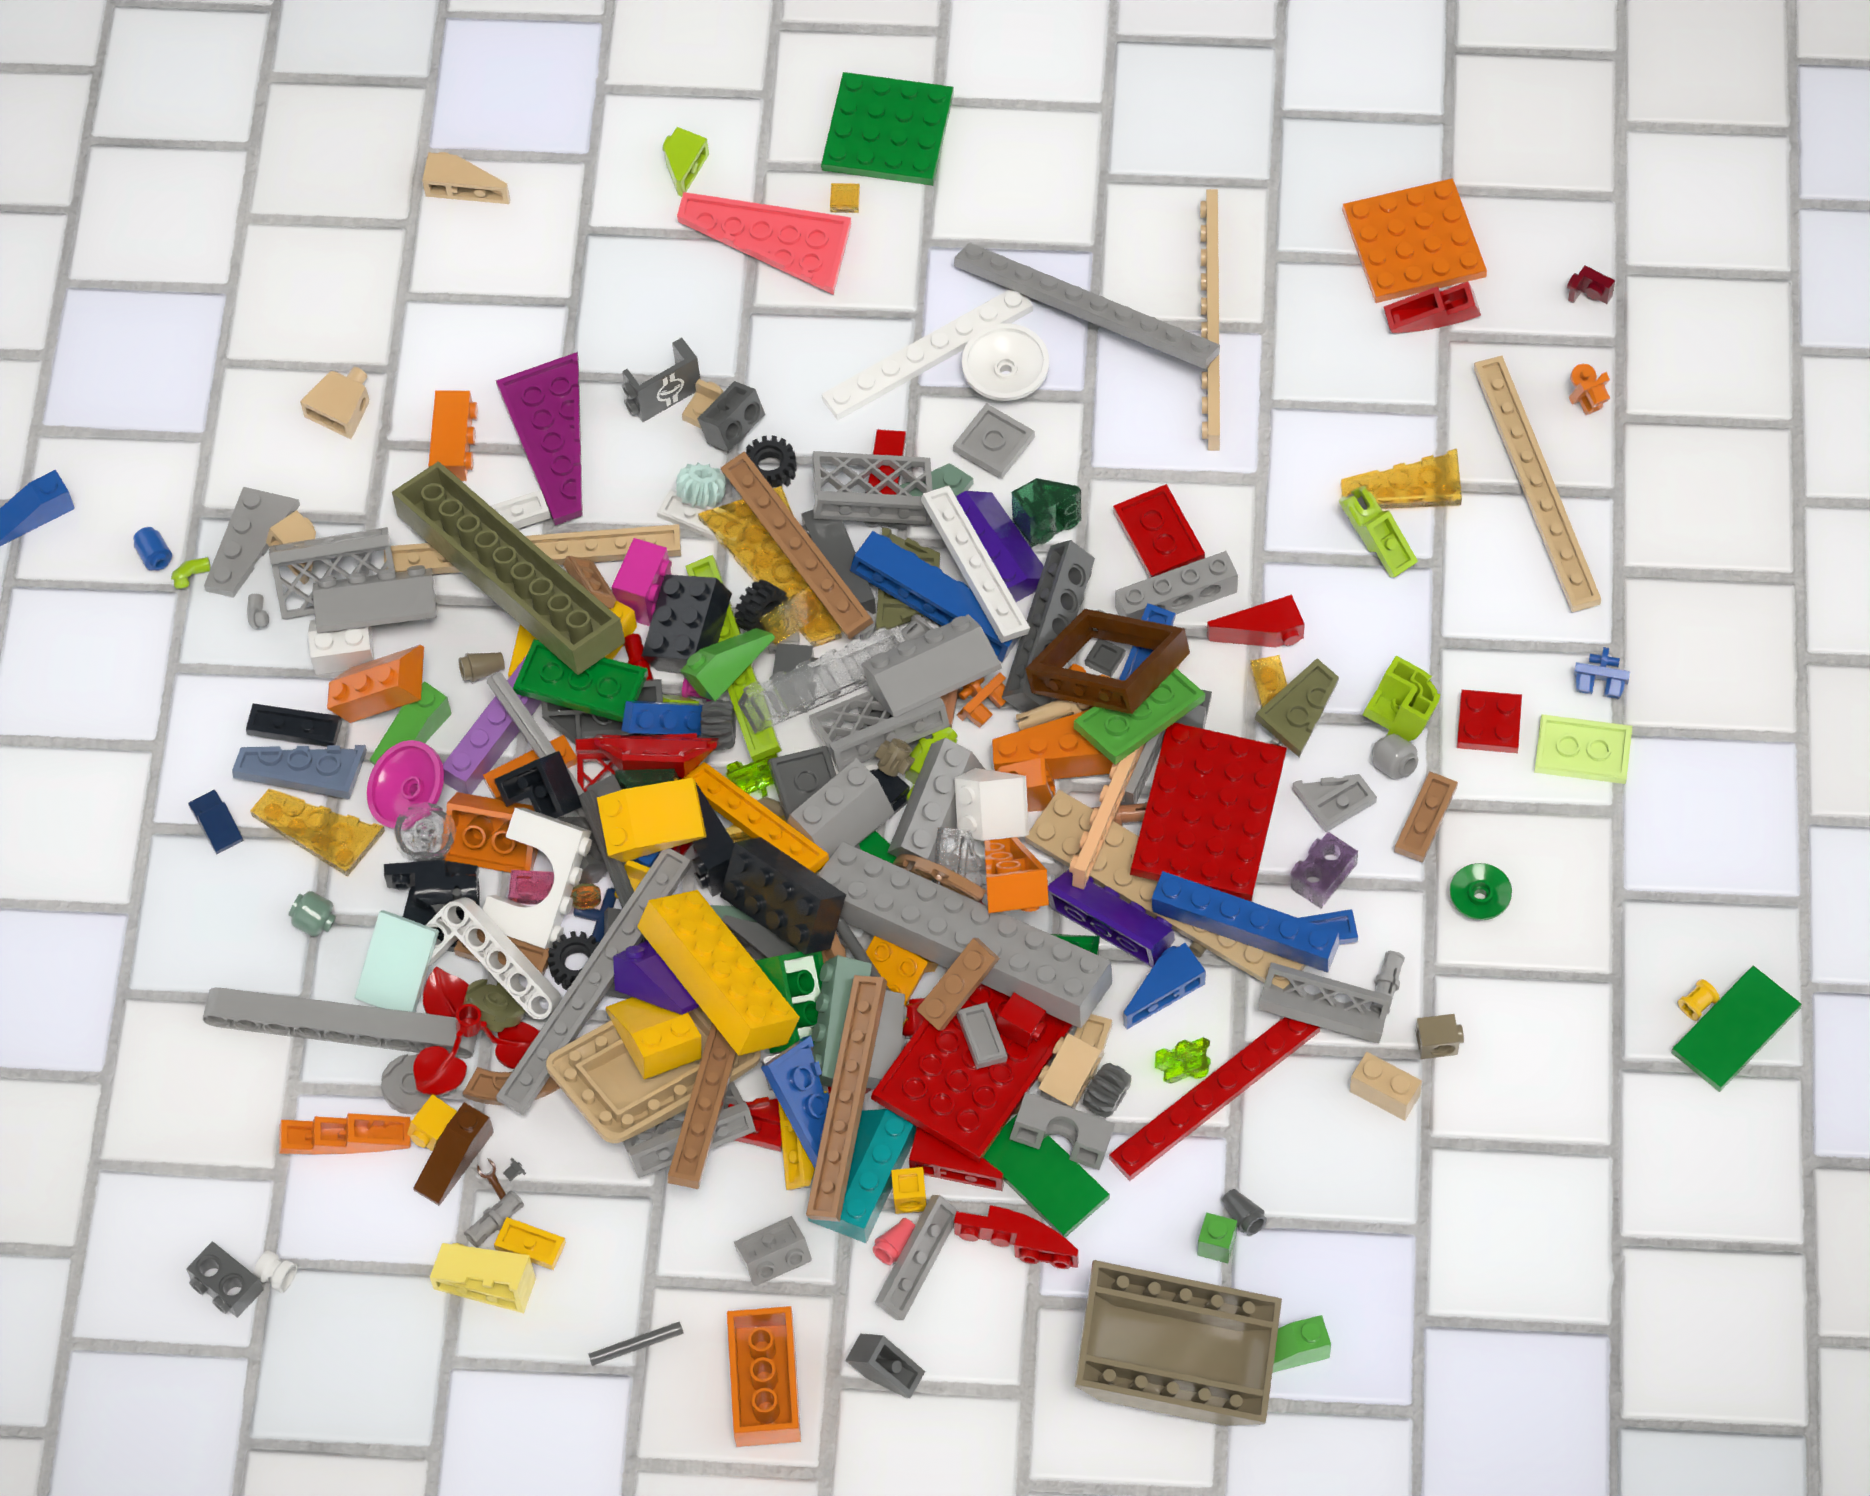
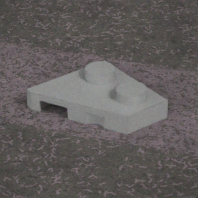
M1360 774L1346 775L1342 778H1321V782L1304 784L1302 780L1293 783L1292 788L1325 832L1377 801V796Z

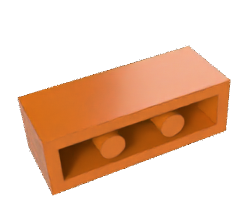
M435 390L428 466L430 467L439 461L461 481H467L468 470L473 469V452H470V445H475L476 432L475 427H472V420H477L478 405L477 402L472 401L470 391Z

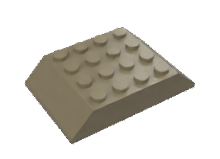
M1093 1260L1074 1386L1099 1401L1223 1426L1263 1425L1266 1423L1282 1298Z

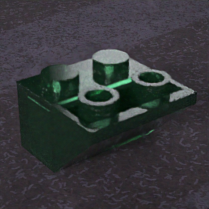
M1036 478L1011 492L1013 523L1031 548L1038 544L1049 542L1054 535L1063 530H1070L1082 521L1081 489L1076 485Z

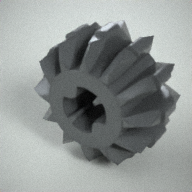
M712 700L705 702L702 706V738H719V744L714 751L731 749L735 744L736 718L734 705L731 701Z
M1104 1064L1087 1087L1083 1105L1096 1115L1104 1118L1111 1116L1127 1094L1131 1083V1075L1118 1065Z

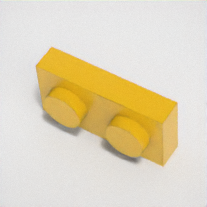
M506 1217L494 1247L498 1251L530 1255L531 1263L554 1270L566 1241L564 1237Z

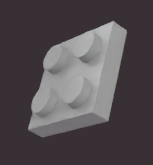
M986 403L953 444V451L1002 479L1035 438V431Z

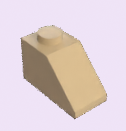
M296 510L269 528L266 543L270 547L315 539L316 531L312 522L306 517L303 518ZM307 562L299 563V565L304 567ZM313 562L307 569L310 572L312 571ZM287 565L296 576L300 573L292 565ZM303 574L300 581L306 584L309 581V577Z

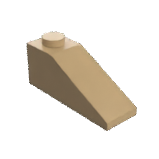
M428 152L422 179L426 197L510 204L508 185L504 181L457 155L446 152Z

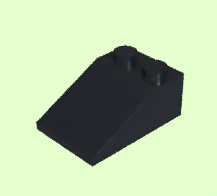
M696 783L706 838L693 841L695 858L692 859V863L697 871L694 873V876L701 889L707 888L711 896L714 897L722 891L735 843Z

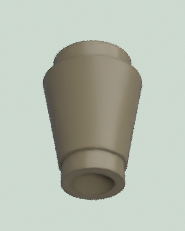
M501 652L465 653V657H460L458 660L463 681L470 680L475 682L505 669Z

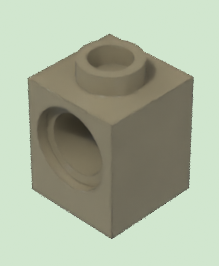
M1455 1014L1417 1018L1415 1032L1421 1060L1458 1055L1459 1044L1464 1043L1462 1024L1456 1025Z

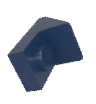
M215 789L188 803L191 812L216 855L244 841L226 803L222 802Z

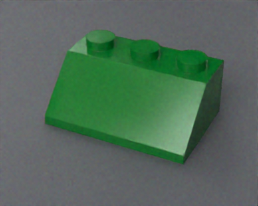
M799 951L755 960L800 1017L788 1043L769 1048L770 1053L784 1051L803 1037L810 1035L812 1037V1031L818 1019L816 1001L822 989V981L820 980V971L824 964L822 952L819 951L805 955Z

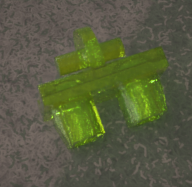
M774 753L744 766L742 762L738 761L728 764L726 777L746 793L751 794L758 791L761 798L768 796L766 787L774 784L768 760L776 758L778 755Z
M1202 1037L1190 1042L1185 1039L1178 1042L1175 1049L1168 1050L1163 1048L1156 1051L1155 1068L1164 1071L1163 1081L1172 1084L1189 1076L1194 1079L1205 1077L1209 1072V1065L1211 1064V1059L1206 1056L1210 1040Z

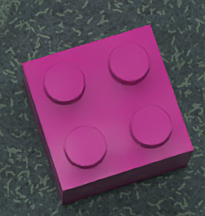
M633 538L613 582L612 592L617 601L635 611L637 623L650 626L664 576L666 574L671 575L672 561L669 560L666 547Z

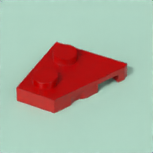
M763 1097L752 1102H746L756 1131L735 1139V1141L781 1152L782 1137L778 1099L769 1100V1097Z

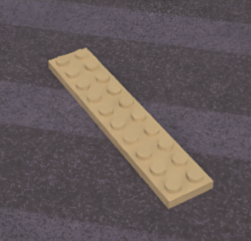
M1058 790L1030 829L1029 835L1025 836V840L1030 845L1070 867L1074 854L1079 856L1082 850L1079 849V845L1084 831L1089 832L1091 829L1089 822L1093 809L1063 791ZM1113 821L1090 874L1094 883L1103 888L1105 886L1110 887L1120 895L1121 899L1128 903L1133 901L1141 905L1146 910V913L1156 919L1159 916L1172 925V929L1263 983H1265L1271 962L1301 971L1305 968L1306 965L1154 913L1151 898L1158 881L1130 875L1139 836ZM1274 974L1272 984L1282 989L1291 984L1288 978Z

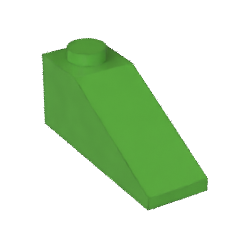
M758 628L752 629L700 649L689 657L687 664L680 671L700 696L716 701L775 639V636Z
M424 681L422 683L421 700L402 706L371 756L370 762L375 765L389 748L400 742L415 740L426 743L452 714L448 697Z
M1322 1315L1292 1322L1278 1328L1272 1373L1330 1358L1331 1342Z

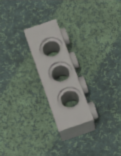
M1227 551L1115 590V608L1120 616L1140 620L1147 603L1179 614L1237 593L1238 574Z

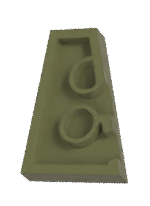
M1318 658L1315 659L1256 713L1255 720L1300 758L1338 684L1339 676Z

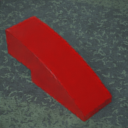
M1468 281L1440 291L1437 286L1384 306L1392 333L1430 330L1481 316L1475 293Z

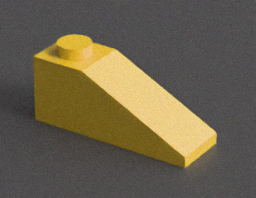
M779 1103L786 1190L810 1186L815 1168Z

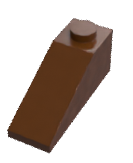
M464 1102L445 1127L413 1190L440 1206L493 1135L494 1130L490 1117Z

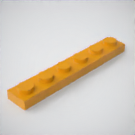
M703 762L686 777L682 778H694L711 807L751 838L762 837L814 873L828 862L829 854L706 762Z

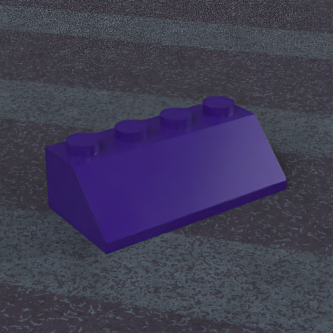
M964 491L955 496L1015 602L1035 593L1044 566L992 492Z
M1069 869L1048 885V898L1052 910L1093 934L1100 936V938L1152 968L1162 953L1170 948L1175 941L1174 931L1171 929L1172 925L1159 916L1154 919L1147 915L1146 910L1141 905L1133 901L1128 904L1121 900L1120 895L1110 887L1105 886L1102 889L1094 884V880L1090 876L1084 890L1072 886L1073 873H1070Z

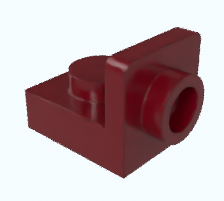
M1584 265L1579 274L1574 273L1568 282L1567 289L1570 290L1568 301L1574 303L1580 293L1583 292L1593 300H1599L1608 304L1613 296L1615 280Z

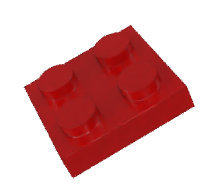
M1461 689L1457 748L1518 754L1522 694Z

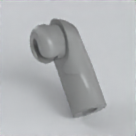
M250 594L248 596L247 618L249 625L254 629L267 626L269 623L268 613L262 610L263 596L260 594Z

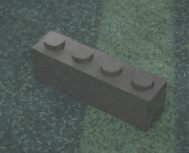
M813 510L801 513V526L864 609L875 614V598L868 581L850 571L856 552L843 521L814 519Z

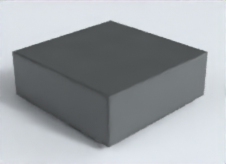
M1098 639L1085 659V666L1112 678L1125 657L1126 650L1106 640Z

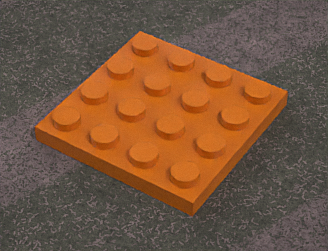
M1453 178L1343 204L1342 211L1375 303L1421 293L1437 286L1442 288L1487 276L1486 266Z

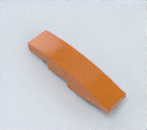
M348 1113L346 1118L315 1116L313 1121L281 1119L279 1124V1153L311 1155L354 1154L410 1148V1136L407 1132L410 1126V1117Z

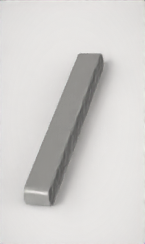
M217 987L209 990L203 1015V1021L214 1027L420 1053L427 1047L441 1046L450 1054L457 1033L456 1017ZM477 1035L473 1037L463 1036L455 1056L456 1058L467 1059L473 1057Z

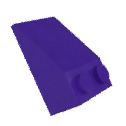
M648 940L638 945L629 946L625 951L613 956L616 991L680 1015L700 1007Z

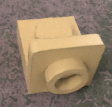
M698 379L695 383L696 393L683 411L682 419L701 428L697 418L723 393V390L714 382H705Z

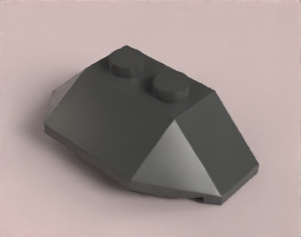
M646 679L637 701L663 702L662 679ZM541 701L542 718L575 745V739L595 738L597 734L638 736L643 734L622 731L623 722Z

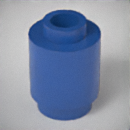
M144 527L138 530L133 537V545L148 570H162L167 567L172 559V553L160 532L153 527Z

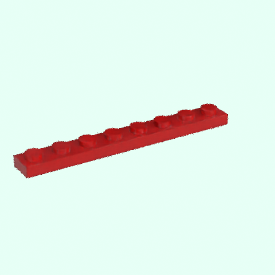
M1287 1017L1282 1018L1111 1152L1109 1160L1131 1181L1320 1032V1027Z

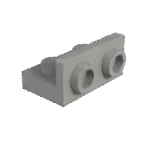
M792 1216L734 1242L754 1286L769 1281L812 1260L805 1237Z

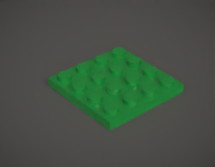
M843 72L822 158V171L933 186L954 96V87Z

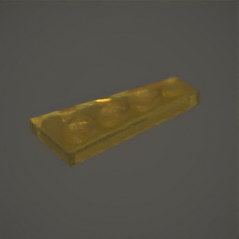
M1457 449L1449 450L1447 454L1438 457L1433 455L1423 457L1421 461L1405 465V463L1393 465V469L1381 472L1374 470L1341 479V497H1347L1352 494V490L1365 486L1372 493L1381 509L1461 505L1462 494Z
M268 789L250 810L252 817L347 877L385 832L382 825L376 823L371 825L360 821V818L351 815L344 816L332 812L330 808L321 805L316 807L305 803L303 799L272 789Z

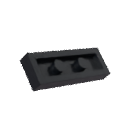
M253 703L245 730L247 735L327 747V745H336L342 720L337 715Z

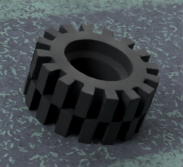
M767 435L762 436V442L760 443L756 438L752 441L753 447L748 444L745 453L771 487H777L778 491L783 490L782 484L788 487L791 484L790 479L794 480L795 472H797L796 456L790 443L786 445V440L783 438L778 442L777 436L773 435L771 440H767ZM772 457L781 461V465L777 469L770 471L763 470L758 466L759 462L765 458Z
M766 580L753 582L752 588L748 586L745 589L746 595L740 596L741 604L737 603L736 609L739 610L735 612L736 623L745 631L755 628L767 632L775 631L774 627H780L781 623L779 621L781 618L784 619L783 612L789 607L786 604L789 601V598L786 596L787 593Z
M572 931L570 932V938L563 934L560 936L561 942L559 943L556 940L552 943L553 949L549 948L548 964L552 978L554 977L555 983L557 985L562 984V988L568 990L582 970L568 969L565 966L566 958L574 953H583L589 959L599 944V941L596 942L594 936L590 935L587 938L586 932L581 931L580 937H578L576 932Z

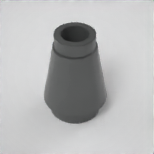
M1232 1189L1224 1195L1222 1202L1225 1204L1232 1219L1237 1220V1227L1240 1232L1254 1235L1265 1226L1267 1218L1264 1216V1210L1242 1193H1239L1237 1189Z

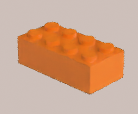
M791 1306L727 1311L733 1430L736 1447L801 1442L794 1320Z

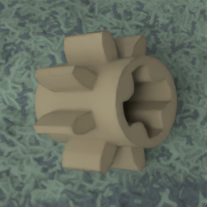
M893 738L891 742L885 740L875 753V756L880 759L877 764L878 768L890 776H897L899 772L904 775L915 761L913 757L909 756L912 748L906 742L897 738Z

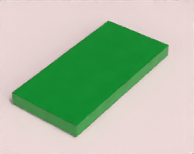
M534 639L515 681L513 690L517 695L623 722L626 701L638 700L648 676V670L644 667L604 657L577 675L539 640Z
M1753 965L1672 1048L1671 1053L1721 1092L1801 1009L1802 1004Z
M1016 1115L1005 1124L983 1158L1003 1173V1180L1055 1231L1066 1238L1108 1201L1110 1194L1077 1162L1069 1160L1070 1155L1049 1135L1043 1139L1040 1149L1009 1139L1017 1118Z

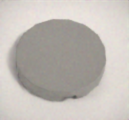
M406 1054L397 1057L388 1064L382 1073L381 1089L385 1101L392 1109L403 1114H417L431 1096L416 1090L413 1065L418 1054L410 1056Z

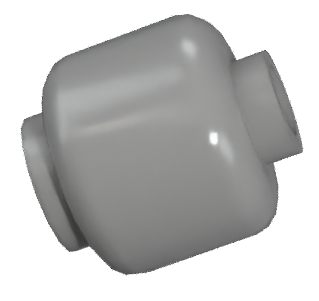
M1387 735L1375 743L1373 747V763L1377 769L1391 778L1407 777L1415 771L1418 765L1417 749L1412 743L1399 735Z

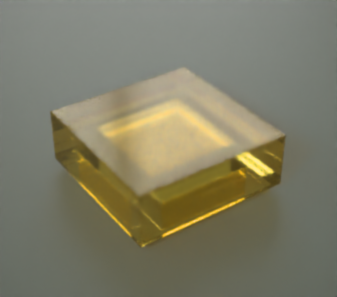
M831 183L830 213H859L860 184Z

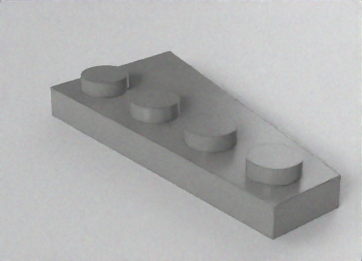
M243 487L205 581V590L234 598L255 569L254 565L261 555L264 556L270 548L266 543L269 528L296 511L300 506L299 499Z

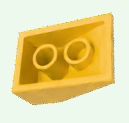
M694 778L628 788L597 797L608 856L620 862H626L706 838Z
M635 997L606 1006L609 1018L644 1080L701 1059V1034L688 1012L680 1015Z

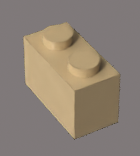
M1068 1033L1066 1038L1061 1037L1055 1045L1053 1054L1056 1056L1051 1066L1046 1064L1038 1077V1081L1041 1083L1038 1089L1076 1108L1105 1053Z
M1366 1051L1351 1076L1350 1092L1405 1121L1420 1097L1422 1080Z

